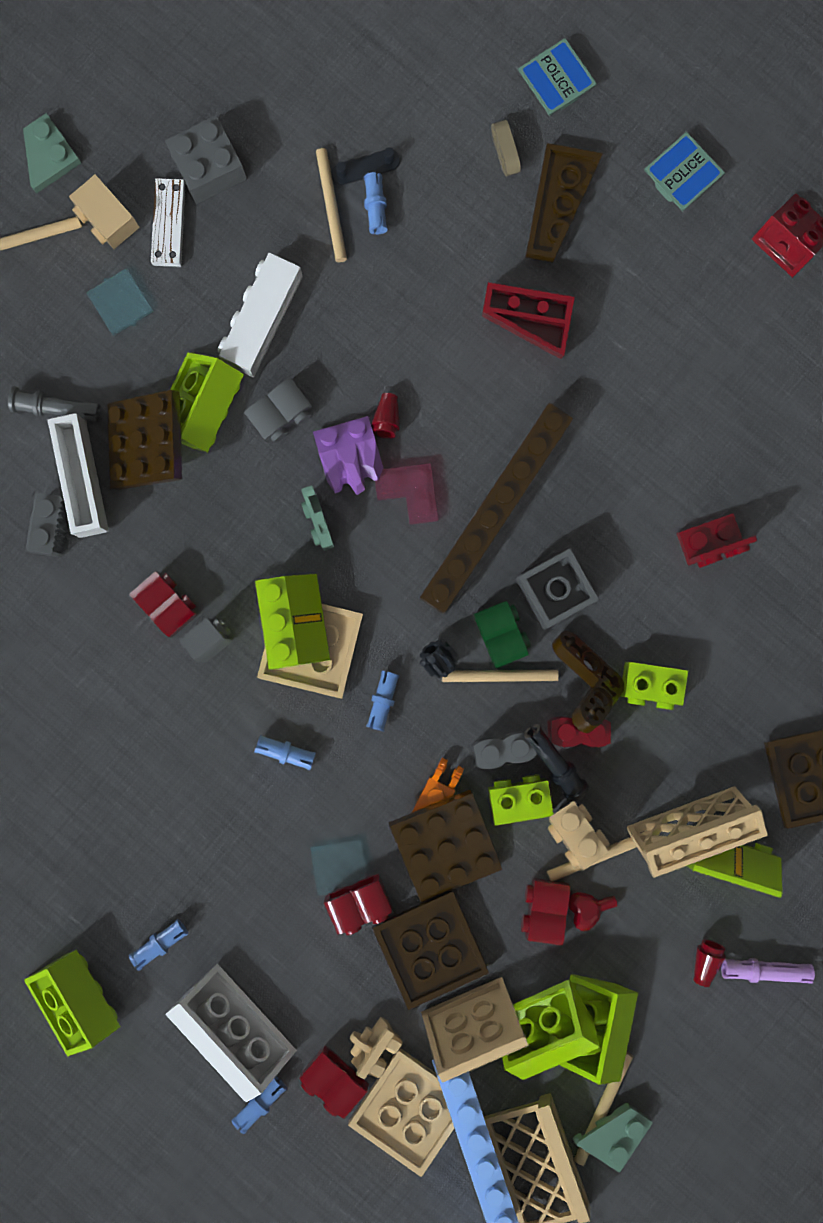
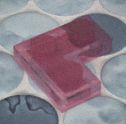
M431 463L382 470L379 480H375L378 501L406 497L410 525L438 522Z

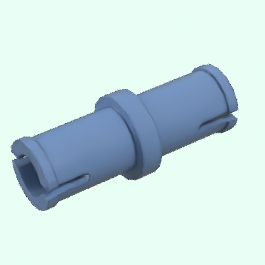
M370 172L364 176L367 196L364 206L368 210L369 233L374 234L375 229V235L387 232L385 217L387 199L383 196L382 174L378 173L376 178V172Z
M381 671L376 695H372L371 701L374 703L366 727L384 732L390 706H394L395 701L392 699L400 675Z
M260 735L254 752L278 759L280 764L287 762L306 768L309 771L316 752L291 746L292 742L286 741L282 743Z
M177 919L158 935L156 933L149 937L150 941L129 954V959L133 966H136L137 970H141L142 967L157 956H163L168 953L169 947L188 935L186 927Z
M275 1076L262 1094L249 1100L250 1102L231 1120L237 1130L241 1127L240 1133L245 1134L261 1115L266 1116L270 1111L269 1107L287 1090L286 1085L281 1079L277 1081L279 1079L277 1076Z

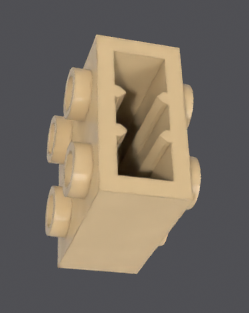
M573 801L549 817L551 825L547 828L557 844L563 841L568 851L565 852V856L574 869L580 866L583 871L609 853L606 847L610 843L600 829L596 832L589 824L592 821V817L584 805L577 806Z

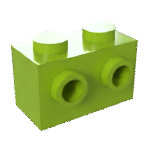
M625 662L622 677L624 691L621 697H628L627 703L645 706V700L657 702L656 708L674 710V705L683 706L688 671Z
M535 774L522 777L523 782L511 783V779L494 781V786L488 787L495 826L554 815L548 780L545 778L540 779V775Z

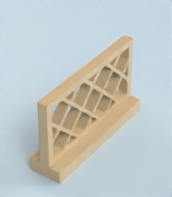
M735 786L627 826L628 833L646 860L653 878L768 836L760 808L757 805L752 806ZM734 798V801L732 803H722L724 801ZM700 810H706L704 814L695 813ZM716 811L726 812L724 816L714 815ZM673 820H679L677 824L668 823ZM689 821L698 822L696 826L686 825ZM651 830L649 834H641L643 831ZM661 831L670 832L668 836H659Z
M551 1093L540 1096L539 1101L484 1116L518 1222L566 1223L577 1220L578 1223L589 1222L591 1206ZM536 1113L539 1122L535 1130L519 1123L524 1114ZM503 1121L511 1125L512 1128L508 1137L505 1138L497 1134L493 1123ZM516 1129L531 1136L526 1149L510 1141ZM535 1139L547 1145L549 1151L545 1159L530 1152ZM507 1147L522 1154L517 1167L505 1161L503 1155ZM526 1157L541 1165L536 1177L521 1170ZM545 1168L557 1174L559 1179L555 1187L540 1180ZM517 1175L532 1183L527 1195L515 1189L513 1183ZM536 1186L551 1194L546 1205L531 1198ZM555 1196L567 1202L570 1211L558 1213L550 1209ZM527 1204L542 1212L539 1219L526 1222L523 1212Z

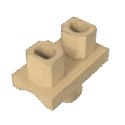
M382 1017L378 1019L372 1029L366 1027L362 1034L353 1031L350 1035V1040L355 1044L350 1051L354 1056L351 1062L357 1069V1076L364 1080L367 1075L380 1078L387 1065L385 1059L380 1057L384 1050L395 1054L403 1043L400 1036L392 1030L388 1021Z

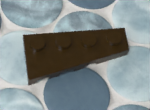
M547 143L525 257L548 262L554 261L603 153Z

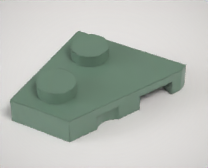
M47 113L23 128L30 185L36 193L81 164Z
M313 486L301 489L305 499L304 502H301L306 519H312L315 527L310 530L315 545H321L324 551L335 548L316 491Z
M625 1103L615 1109L610 1116H604L595 1122L596 1128L583 1136L578 1133L572 1140L577 1146L620 1173L653 1122L649 1117L628 1103Z

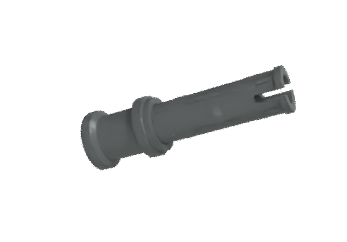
M15 386L11 387L9 391L8 409L13 413L19 410L32 412L34 416L39 417L43 416L44 413L60 416L77 413L83 419L95 422L100 417V410H97L100 409L99 403L51 397L41 390L28 392L22 391Z

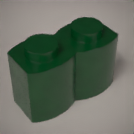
M505 601L473 614L495 668L529 655L527 649L531 648V644L525 631L520 633L516 622L520 621V617L514 604L509 606L508 602Z

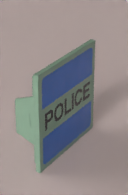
M566 38L518 68L519 73L549 116L559 109L563 110L578 100L582 94L597 85Z
M687 132L644 169L655 182L656 189L669 202L673 201L682 212L725 174Z

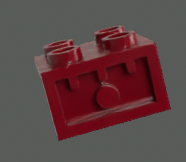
M794 194L769 218L752 240L793 278L823 247V217L811 208L810 203L806 199Z
M734 514L677 533L688 566L697 563L699 568L723 560L721 554H724L727 559L751 550L749 544L758 541L756 536L743 540Z

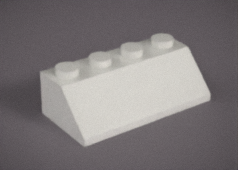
M218 964L189 989L166 1013L167 1017L245 1102L262 1094L297 1051Z

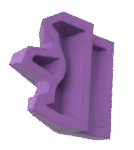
M368 416L313 432L327 482L335 494L340 492L343 485L347 483L358 495L365 490L364 478L369 477L372 480H379L383 465Z

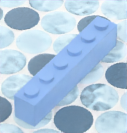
M432 1060L486 1223H519L469 1072L442 1083L435 1061Z

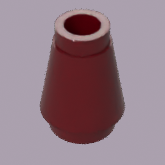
M383 393L381 395L371 423L374 435L381 438H394L396 432L399 431L397 395L392 393Z
M706 939L702 940L701 945L697 946L693 978L696 984L703 987L711 986V982H713L726 958L724 946Z

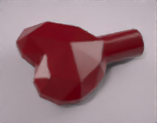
M576 892L570 895L568 906L574 913L573 922L575 928L587 931L596 925L602 911L615 908L618 904L614 895L597 900L590 894Z

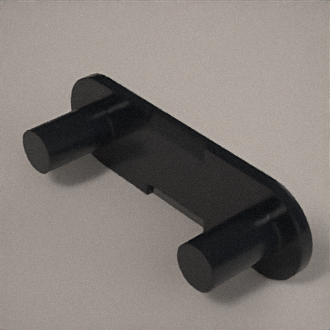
M387 147L385 150L346 162H338L332 169V179L338 185H346L363 180L364 176L370 172H376L377 175L378 173L383 174L393 171L399 166L400 157L396 151Z

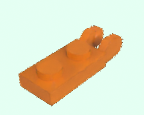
M441 758L432 777L429 776L412 812L452 797L456 791L454 788L464 768L458 766L454 769L447 786L438 781L441 774L444 773L448 760Z

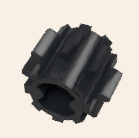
M441 640L430 642L420 653L422 658L420 664L431 677L435 675L438 679L441 677L445 678L451 672H454L456 665H458L456 661L458 655L447 642L443 643Z

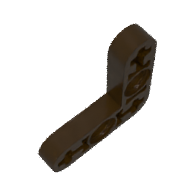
M563 631L553 640L552 648L555 654L591 687L574 710L572 721L581 732L591 733L602 724L623 693L624 681L616 671L577 635L570 631ZM584 661L592 666L593 671L585 665ZM594 696L598 697L602 701L603 706L599 705L596 702ZM587 712L592 714L589 719L586 717Z

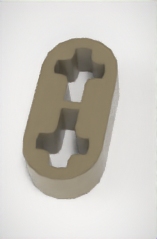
M507 120L492 123V136L504 175L510 176L520 173V160Z

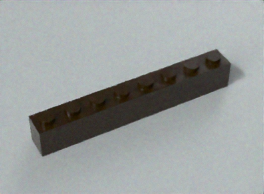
M548 403L420 596L421 601L442 615L445 614L572 422L573 418Z

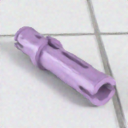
M749 958L748 961L725 959L721 965L724 979L749 980L750 983L768 980L812 984L815 979V971L812 964L758 961L756 958Z

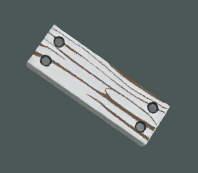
M155 178L151 263L153 266L181 267L186 183L182 179Z

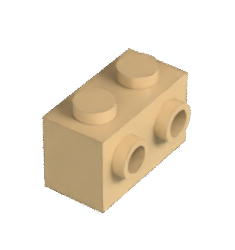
M96 174L69 196L75 205L72 211L83 223L89 221L94 228L91 232L102 245L107 241L115 249L140 228L134 217Z

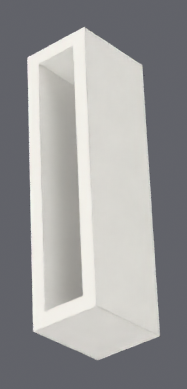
M268 253L265 261L261 260L255 272L257 278L253 286L249 285L243 296V307L240 312L236 311L230 324L232 329L228 337H223L218 347L219 357L223 362L253 378L303 277L299 266L271 253Z
M77 413L47 419L71 534L83 538L109 532L86 420Z

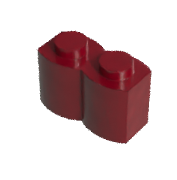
M155 571L129 595L168 638H172L197 616L194 611L197 606L186 594L181 597L174 589L177 583L166 572L161 575Z
M565 716L554 717L548 720V738L553 744L561 747H573L580 743L590 747H603L611 743V722L604 719L602 724L591 733H584L577 729L572 718Z
M379 874L369 876L353 885L335 890L324 898L325 907L338 935L343 933L346 935L355 934L362 929L363 924L369 922L379 924L387 920L389 914L392 913V904Z
M533 878L532 885L527 884L525 902L529 903L528 915L523 914L521 922V932H525L527 941L563 946L570 897V885L568 883Z
M326 1045L306 1066L299 1078L302 1082L303 1090L312 1097L316 1095L324 1102L323 1106L329 1114L334 1117L338 1115L343 1119L364 1097L369 1087L366 1080L357 1076L356 1071Z

